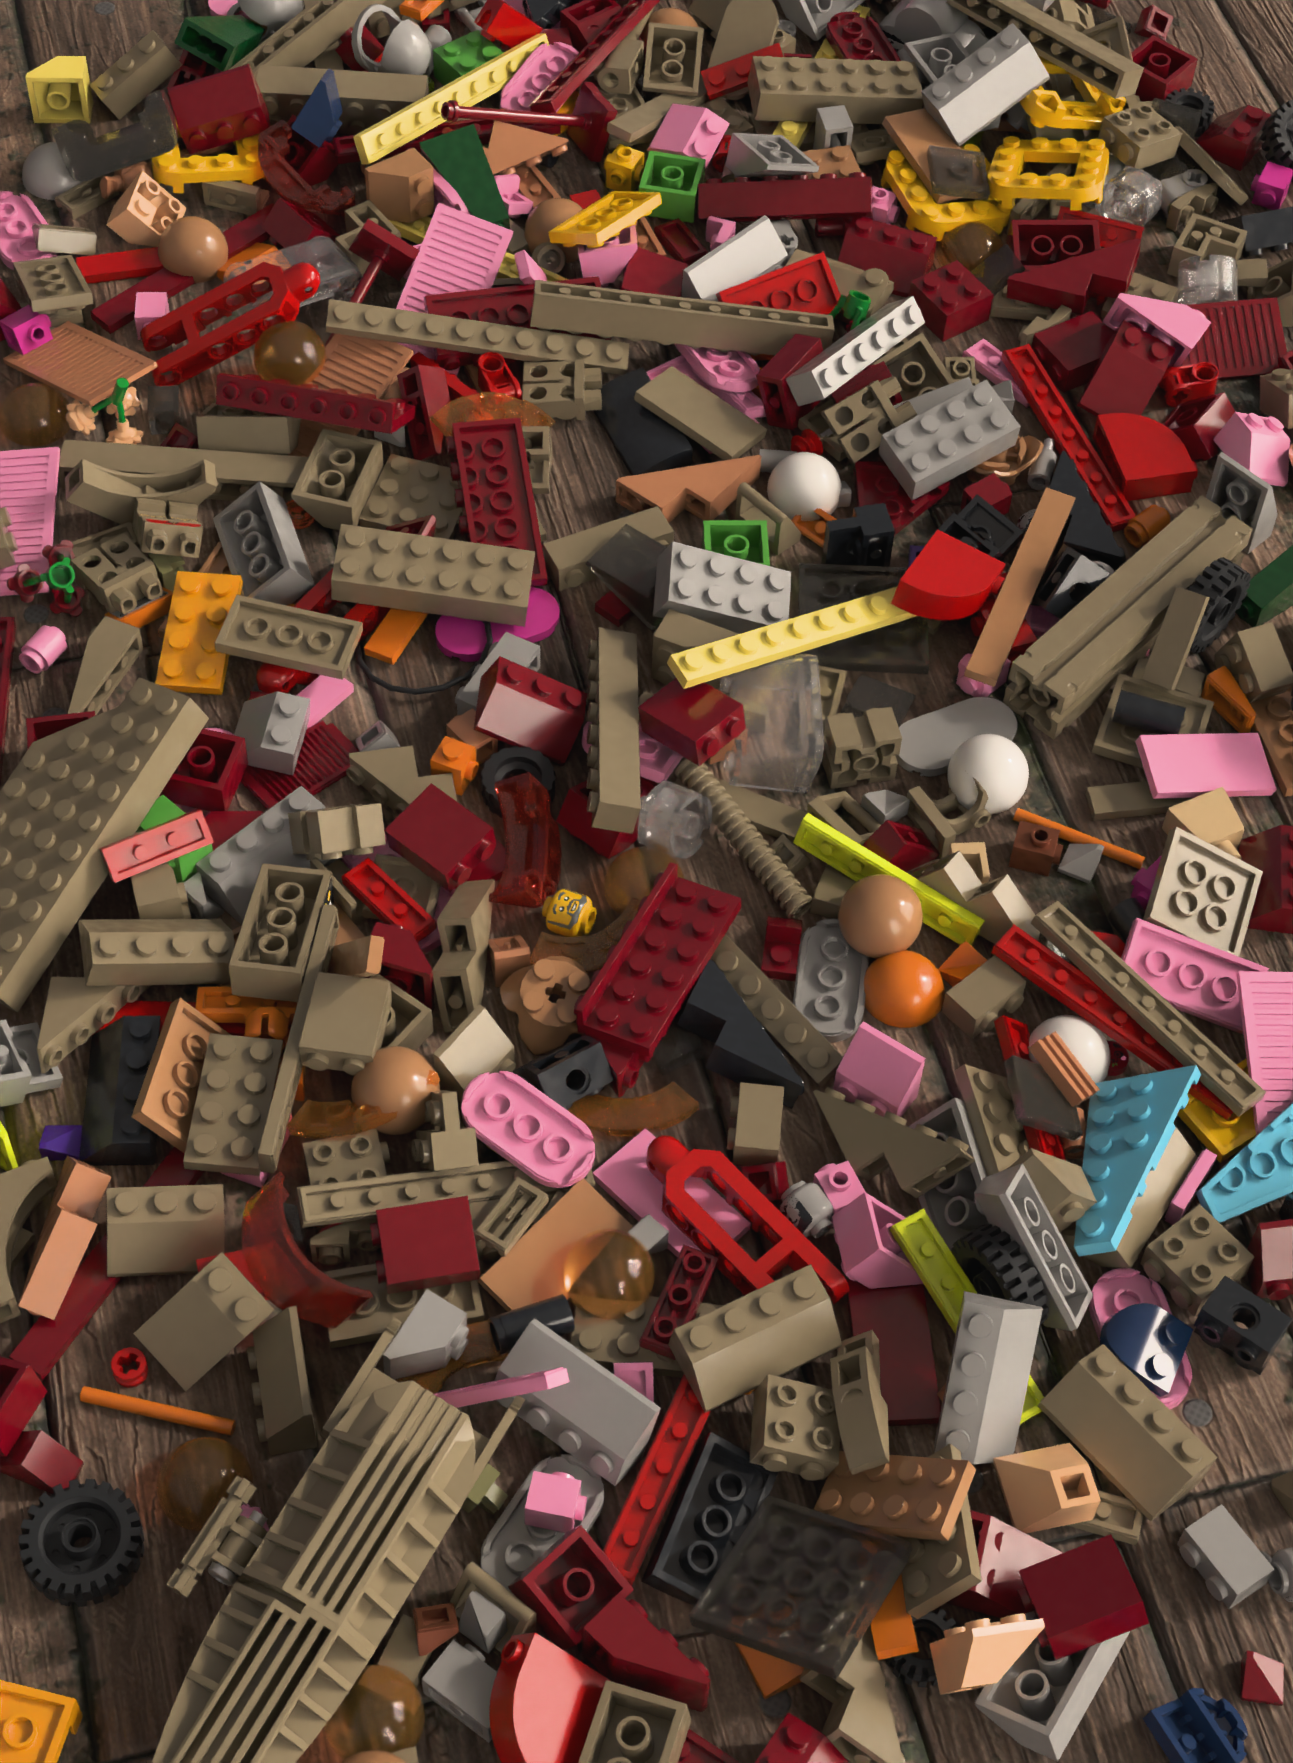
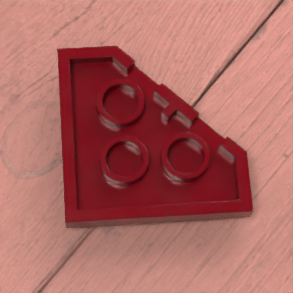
M857 461L854 465L857 507L885 503L895 529L894 536L945 496L949 490L950 483L948 481L911 500L884 461Z

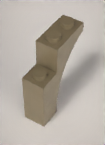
M81 459L65 477L66 501L119 524L127 522L132 524L136 497L164 500L166 503L165 515H167L168 501L197 504L199 507L217 488L215 464L204 459L192 466L172 472L133 474L107 469Z
M48 1157L39 1160H29L20 1165V1167L0 1173V1323L21 1315L11 1278L13 1250L20 1230L30 1213L49 1193L56 1189L57 1183Z

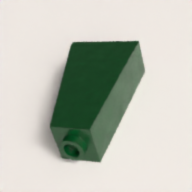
M242 15L185 17L174 43L224 72L258 47L265 29Z
M474 124L419 142L421 155L456 190L465 203L470 215L510 229L507 210Z
M1293 545L1249 582L1250 586L1246 590L1247 595L1241 600L1242 605L1235 613L1252 628L1263 625L1293 606Z

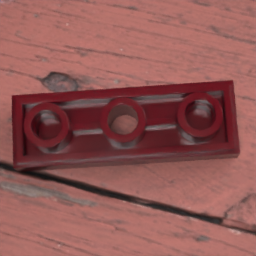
M683 1244L639 1340V1347L676 1360L668 1345L673 1330L694 1320L718 1266V1257ZM682 1298L684 1301H677L675 1299Z

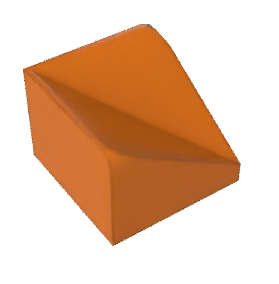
M965 941L938 970L942 978L954 987L988 960Z

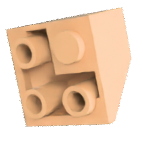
M141 171L114 205L106 225L130 244L158 247L163 231L173 221L184 216L186 207L155 180Z
M1070 1443L993 1459L1014 1528L1024 1533H1031L1093 1520L1101 1500L1088 1462Z
M1023 1613L1002 1617L999 1622L990 1623L989 1618L964 1623L965 1626L943 1631L945 1638L929 1644L940 1695L976 1690L997 1683L1044 1629L1043 1619L1026 1621L1025 1614Z

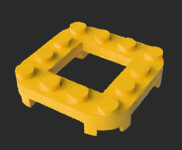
M1039 55L1038 57L1049 74H1069L1085 102L1061 101L1056 91L1044 90L1042 85L1032 90L1029 95L1019 101L1025 112L1030 116V122L1038 128H1043L1046 125L1053 128L1100 130L1103 118L1123 111V107L1126 104L1125 97L1115 99Z
M158 111L151 115L152 120L148 123L147 133L153 180L158 184L162 183L172 186L173 193L183 194L184 183L240 180L241 183L253 186V182L261 178L267 179V152L263 133L234 141L237 155L224 153L218 156L202 157L200 155H192L180 158L177 138L182 136L179 132L174 113Z
M1015 136L1005 137L1003 144L997 147L988 172L987 198L988 200H993L994 198L1001 200L1002 208L1013 209L1016 198L1071 200L1070 211L1082 210V203L1090 201L1100 204L1103 198L1105 178L1109 174V150L1105 147V141L1098 138L1089 141L1063 138L1059 141L1048 140L1045 137H1036L1032 140H1020V138ZM1026 162L1078 163L1074 177H1067L1061 173L1050 176H1038L1036 173L1031 172L1023 173Z
M966 144L964 147L960 146L987 185L988 172L991 166L989 161L980 153L978 146L974 144ZM898 150L889 152L881 179V186L883 189L891 188L908 215L905 225L909 230L914 231L917 228L922 232L937 237V241H942L944 233L949 231L988 228L992 236L1001 234L1003 228L1008 225L1011 209L1002 208L1001 200L995 198L988 200L987 188L985 193L976 195L978 200L936 204L902 152Z

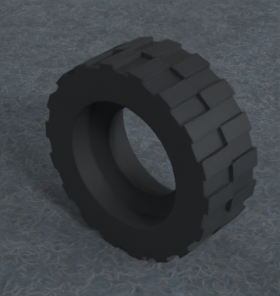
M513 746V748L500 749V752L492 754L490 759L486 760L484 769L481 771V792L484 804L489 807L493 814L496 813L503 819L527 821L533 817L537 818L542 815L543 811H547L550 808V803L555 798L556 776L554 766H551V761L548 757H544L542 752L532 750L530 747ZM524 773L533 777L535 786L528 793L512 794L503 789L502 780L509 774Z

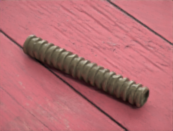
M688 759L683 760L678 765L675 775L681 779L682 784L687 787L690 794H694L693 798L700 802L701 808L706 810L705 813L709 817H712V822L718 825L720 832L724 833V837L727 840H730L731 846L736 848V852L742 856V860L749 864L750 870L755 871V876L761 879V884L767 887L768 893L774 895L773 899L780 903V908L786 911L787 917L794 919L805 914L812 905V897L807 895L805 888L800 887L801 883L794 879L793 873L788 871V867L782 863L781 858L775 856L776 852L773 848H769V843L763 840L762 834L757 832V828L751 824L750 819L744 817L745 813L738 809V804L732 801L730 794H727L726 789L720 786V782L717 778H714V774L711 771H708L706 764L703 763L698 766Z

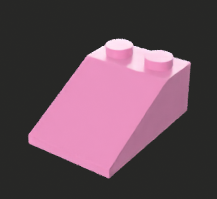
M1124 293L1119 294L1103 320V323L1114 331L1123 320H1126L1176 348L1167 368L1180 367L1211 324L1202 312L1192 309L1187 305Z

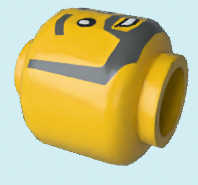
M561 889L553 897L549 896L542 908V916L546 917L547 928L553 933L571 939H577L583 934H589L594 926L597 910L593 907L592 901L588 896L568 889Z

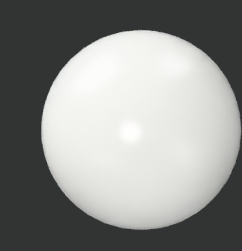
M799 452L785 457L775 466L769 477L767 493L769 502L791 520L795 515H801V521H814L821 519L814 512L817 508L822 509L829 515L836 510L842 486L838 472L826 458L815 453Z
M981 734L967 739L955 750L948 765L947 777L949 787L957 796L958 802L968 810L975 804L978 796V790L973 779L975 778L986 791L989 798L985 809L990 814H997L1008 810L1021 799L1028 784L1029 769L1024 754L1011 740L996 734Z
M1074 1015L1055 1016L1042 1022L1031 1033L1029 1047L1056 1031L1095 1083L1105 1080L1111 1061L1108 1042L1101 1030L1084 1018ZM1029 1050V1058L1039 1069L1045 1088L1051 1092L1061 1094V1091Z

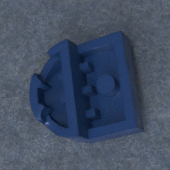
M1148 1303L1135 1304L1118 1311L1106 1320L1100 1334V1346L1104 1344L1149 1390L1162 1397L1168 1394L1193 1328L1159 1306Z
M1203 1688L1189 1689L1180 1698L1151 1710L1143 1718L1171 1763H1240L1247 1754L1244 1752V1740L1248 1736V1731L1242 1717L1226 1699L1221 1698L1216 1701L1204 1695Z

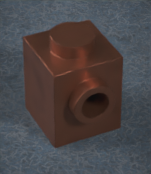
M1020 820L1008 867L1049 876L1051 865H1059L1063 845L1057 844L1060 830Z

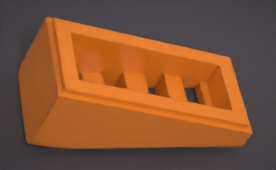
M1224 665L1209 673L1201 697L1213 701V708L1238 733H1250L1257 714L1230 670Z

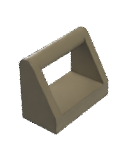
M746 482L739 485L737 489L735 520H767L769 549L777 556L800 541L801 532L789 517Z
M846 791L818 796L808 803L807 814H811L860 845H863L881 826ZM843 806L870 833L858 835L834 811Z
M473 1561L470 1562L464 1569L449 1603H454L458 1623L472 1590L477 1591L505 1612L508 1631L492 1649L501 1658L502 1650L511 1639V1636L537 1633L536 1612Z

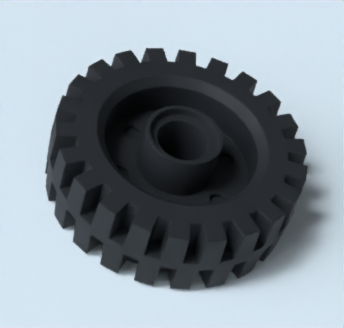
M1290 100L1279 107L1266 120L1261 130L1263 133L1260 140L1264 141L1261 145L1262 150L1268 151L1265 155L1267 161L1273 160L1275 164L1293 169V100Z
M1224 557L1218 558L1217 561L1214 560L1210 567L1207 566L1203 570L1202 575L1197 576L1195 584L1193 586L1190 585L1187 589L1210 597L1190 651L1196 654L1212 645L1213 640H1217L1221 631L1228 627V622L1235 617V611L1241 607V600L1246 597V590L1250 586V574Z
M984 1224L953 1243L951 1252L972 1283L977 1294L1043 1307L1040 1325L1047 1320L1048 1316L1046 1314L1049 1313V1307L1045 1304L1048 1302L1047 1296L1041 1291L1044 1289L1042 1281L1036 1279L1035 1275L1038 1273L1035 1267L1029 1266L1028 1261L1030 1259L1025 1252L1020 1253V1245L1015 1240L1011 1242L1010 1235L1007 1232H1001L1000 1227L996 1225Z
M86 1478L85 1484H80L78 1479L70 1480L69 1487L63 1489L61 1484L52 1487L54 1494L49 1496L45 1492L38 1498L40 1503L38 1506L32 1504L27 1511L28 1520L23 1519L21 1525L22 1535H19L18 1544L23 1567L34 1587L40 1593L43 1592L46 1598L53 1602L55 1599H58L61 1605L70 1606L71 1602H75L78 1607H85L89 1600H93L95 1605L104 1602L103 1596L108 1593L111 1598L119 1593L118 1587L121 1584L126 1587L132 1581L131 1573H137L140 1567V1557L143 1558L144 1555L143 1542L145 1540L142 1523L136 1508L130 1498H126L123 1491L119 1488L114 1490L111 1484L105 1481L97 1485L95 1479ZM81 1537L92 1538L89 1544L84 1547H73L74 1542Z

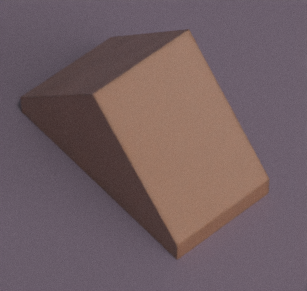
M520 934L489 939L488 955L495 987H501L503 982L515 971L530 966V949Z

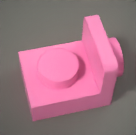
M713 216L708 217L706 241L711 243L710 251L735 235L736 222Z

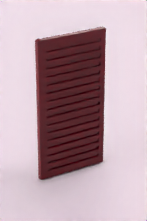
M1277 297L1187 305L1192 309L1202 312L1211 324L1181 366L1200 362L1212 363L1219 370L1218 380L1258 377L1271 374L1275 369H1280L1277 358L1287 353Z

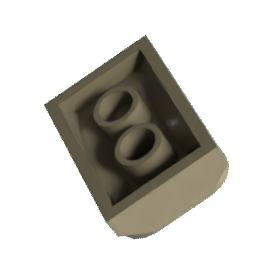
M796 249L785 266L816 255V253ZM826 257L840 295L848 296L850 290H855L871 298L866 319L883 307L894 290V282L889 280L886 272L877 268L864 271ZM841 309L834 319L849 324L851 320L843 316L844 310Z

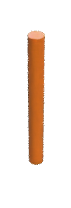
M1017 808L1014 821L1020 822L1021 820L1060 830L1058 838L1073 844L1103 845L1102 855L1137 869H1141L1144 863V856L1021 808Z
M84 1386L80 1393L81 1402L229 1436L233 1435L236 1426V1420Z

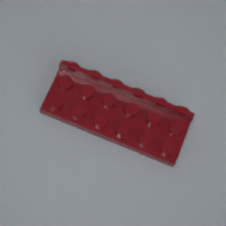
M599 276L552 281L601 287ZM534 284L427 295L424 297L425 311L428 314L540 330L537 327H530ZM550 330L551 332L571 334L564 330ZM589 333L571 334L605 340L612 339V337L603 338L598 336L597 334ZM434 348L436 364H439L445 370H454L460 366L470 364L478 367L480 354ZM504 358L506 363H513L517 361L515 359Z
M220 373L217 375V405L388 434L394 433L415 418L416 406L405 404L406 401L399 398L382 400L376 399V395L369 393L352 395L347 394V390L334 388L329 391L318 389V386L315 384H301L298 386L290 384V381L285 379L262 380L261 376L255 374L238 376Z
M508 418L452 423L451 436H446L448 455L453 454L454 462H450L451 479L458 482V489H454L456 508H462L463 514L458 517L460 535L466 534L467 542L535 551L531 587L547 585L548 578L521 419Z
M670 862L665 871L659 872L656 876L649 896H644L640 901L638 913L634 919L628 920L625 924L622 938L618 944H613L609 949L602 969H597L594 972L586 994L578 997L574 1006L578 1032L650 1057L740 911L741 898L678 877V865Z

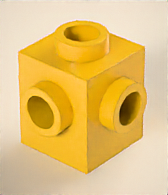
M619 144L612 154L609 153L604 161L606 187L615 191L634 192L640 185L644 172V152Z

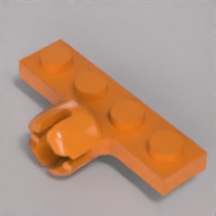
M198 987L195 1009L214 1023L245 1024V1037L283 1040L285 1048L289 1037V1027L292 1025L298 1002L232 995L231 987Z

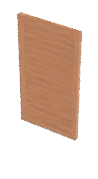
M70 321L51 330L53 339L25 355L15 351L3 358L4 364L90 407L112 395L118 378H125L130 384L158 367L156 361Z
M335 334L298 386L301 384H315L318 386V389L329 391L330 389L338 388L347 390V394L369 393L376 395V399H382L414 352L412 349L397 342ZM301 419L298 446L288 456L309 457L322 429L357 436L361 429Z

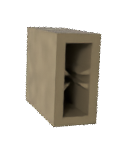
M318 972L299 1043L302 1066H308L318 1071L326 1069L345 1071L355 1076V1074L364 1070L366 1063L373 1062L377 1050L381 1049L392 1004L390 981Z

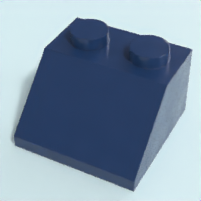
M330 68L323 75L291 126V129L319 148L324 141L328 143L332 141L343 123L339 120L343 110L334 71Z

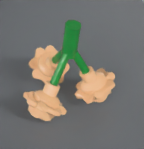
M118 378L112 395L103 399L98 404L90 407L84 403L81 404L76 399L73 400L72 404H68L66 421L72 430L82 431L87 436L90 434V431L96 429L93 423L95 421L94 417L98 415L99 410L107 406V413L110 415L115 413V417L118 420L116 421L117 428L108 432L109 436L106 442L137 445V443L142 441L143 431L137 430L136 427H129V421L125 418V416H134L136 413L135 407L140 405V401L136 397V388H128V380Z

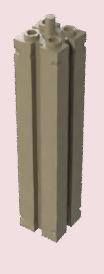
M1201 495L1194 501L1193 506L1187 507L1026 649L1024 655H1020L1012 662L1009 679L1013 682L1006 687L1003 703L1021 717L1029 714L1035 719L1033 725L1054 740L1062 733L1064 727L1072 724L1117 682L1119 674L1125 675L1137 664L1139 658L1146 656L1148 649L1150 651L1153 650L1176 586L1188 589L1190 585L1193 586L1197 576L1202 575L1203 570L1207 566L1210 567V564L1214 560L1217 561L1218 558L1224 557L1241 566L1244 557L1241 551L1248 545L1253 528L1246 525L1236 515H1231L1225 519L1222 517V508Z

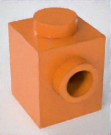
M445 736L430 759L431 775L452 773L455 792L462 796L469 783L475 779L479 769V762H476V747Z

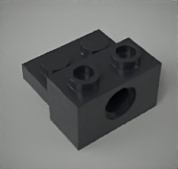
M978 494L958 515L953 513L938 529L1002 562L1025 536L1020 528ZM973 531L976 532L979 536H981L984 539V541L981 538H979L975 533H973Z
M885 503L854 507L852 518L826 521L821 561L824 574L855 569L857 577L863 578L889 573L895 529Z
M1063 544L1044 572L1032 601L1057 618L1062 619L1104 582L1109 572ZM1076 584L1075 589L1069 593L1070 588Z
M586 1034L572 1039L562 1046L513 1070L514 1074L526 1080L566 1110L572 1107L573 1102L584 1096L598 1094L604 1089L605 1085L614 1081L601 1042ZM573 1074L571 1080L566 1083L567 1076Z
M1224 1276L1201 1308L1194 1323L1196 1327L1194 1332L1209 1346L1219 1348L1233 1357L1241 1367L1253 1370L1261 1375L1276 1347L1284 1337L1292 1318L1227 1276ZM1234 1322L1243 1323L1248 1329H1242Z

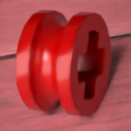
M132 1347L123 1348L112 1358L111 1370L114 1379L122 1387H137L147 1378L149 1372L145 1355L139 1349ZM132 1361H135L137 1370L130 1369L127 1374H124L122 1365L129 1366Z

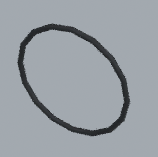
M482 621L485 625L487 642L480 659L465 674L443 685L415 689L394 686L374 676L363 662L362 640L358 641L355 649L356 661L370 681L389 691L413 695L444 691L469 679L475 667L485 661L493 643L490 622Z

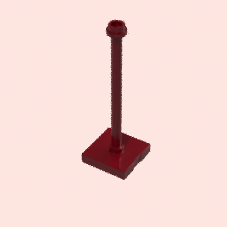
M591 82L582 83L572 115L459 106L455 100L444 102L441 107V116L443 120H447L449 123H455L458 118L568 126L566 133L588 159L594 162L601 161L610 135L607 132L608 122L614 120L618 112Z
M367 219L348 250L370 264L348 302L361 304L380 270L400 281L415 261L420 250L370 219ZM335 333L330 334L320 354L325 349V347L330 342ZM303 379L298 380L296 385H299Z

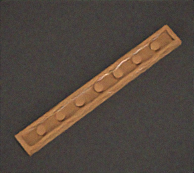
M1047 487L1045 488L965 669V677L995 687L1074 505L1075 497Z

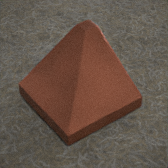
M454 1603L413 1609L419 1656L429 1654L459 1633Z

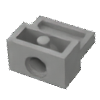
M6 1019L0 1020V1107L23 1103L27 1093L61 1087L63 1076L58 1066L52 1067L46 1073H41L37 1053L40 1028L37 1022L9 1027Z

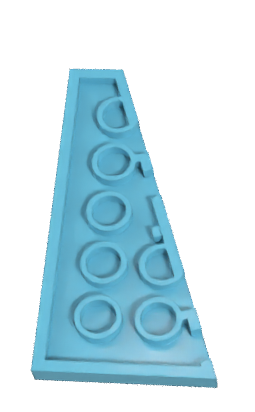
M1197 1065L1095 1083L1100 1090L1090 1097L1082 1170L1097 1203L1089 1208L1082 1218L1076 1221L1074 1248L1079 1257L1116 1251L1132 1218L1130 1210L1136 1198L1142 1197L1146 1190L1145 1179L1150 1170L1155 1171L1176 1128L1173 1122L1179 1110L1185 1109L1189 1101L1187 1093L1191 1085H1197L1201 1077Z
M1293 1102L1195 1193L1201 1206L1219 1223L1235 1218L1293 1192Z

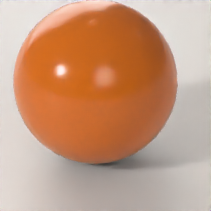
M904 950L879 957L869 965L865 973L864 1006L873 1017L884 1024L898 1028L921 1026L931 1021L943 1006L945 988L942 976L937 967L928 958L917 952Z

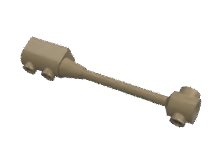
M653 9L594 70V79L598 80L603 90L610 93L631 94L645 66L643 41L639 40V36Z

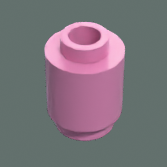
M41 626L21 648L22 653L19 655V660L22 665L36 674L47 670L67 648L64 633L55 626Z

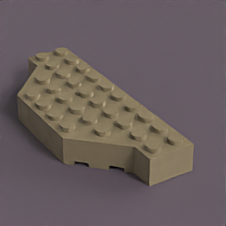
M139 677L120 706L33 742L1 789V1005L17 1013L19 1012L109 873L99 848L134 835L209 720L208 716L189 696Z

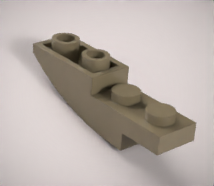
M873 1330L841 1341L842 1346L837 1348V1357L830 1359L835 1411L849 1470L853 1475L890 1462L888 1405L881 1396L879 1339Z

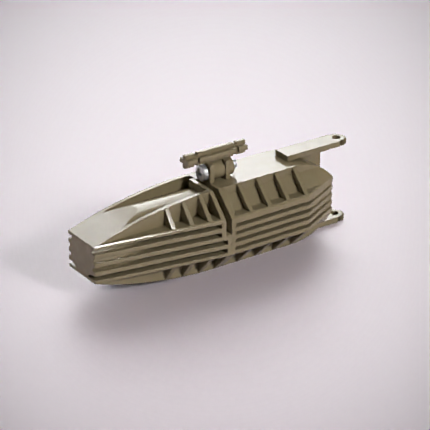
M393 1317L323 1426L320 1436L326 1439L325 1443L269 1531L267 1532L263 1528L267 1518L258 1511L253 1510L249 1518L241 1515L243 1509L240 1507L242 1504H248L257 1488L251 1485V1482L247 1479L235 1476L226 1490L228 1497L221 1498L180 1561V1564L183 1565L182 1568H176L166 1583V1586L171 1588L173 1592L188 1598L198 1582L195 1577L197 1574L202 1576L210 1563L209 1574L219 1582L233 1586L212 1622L189 1668L167 1719L152 1763H296L335 1713L374 1654L525 1399L520 1395L515 1396L490 1439L483 1436L472 1428L469 1415L448 1404L445 1400L424 1389L413 1380L398 1383L375 1368L402 1324L401 1321Z

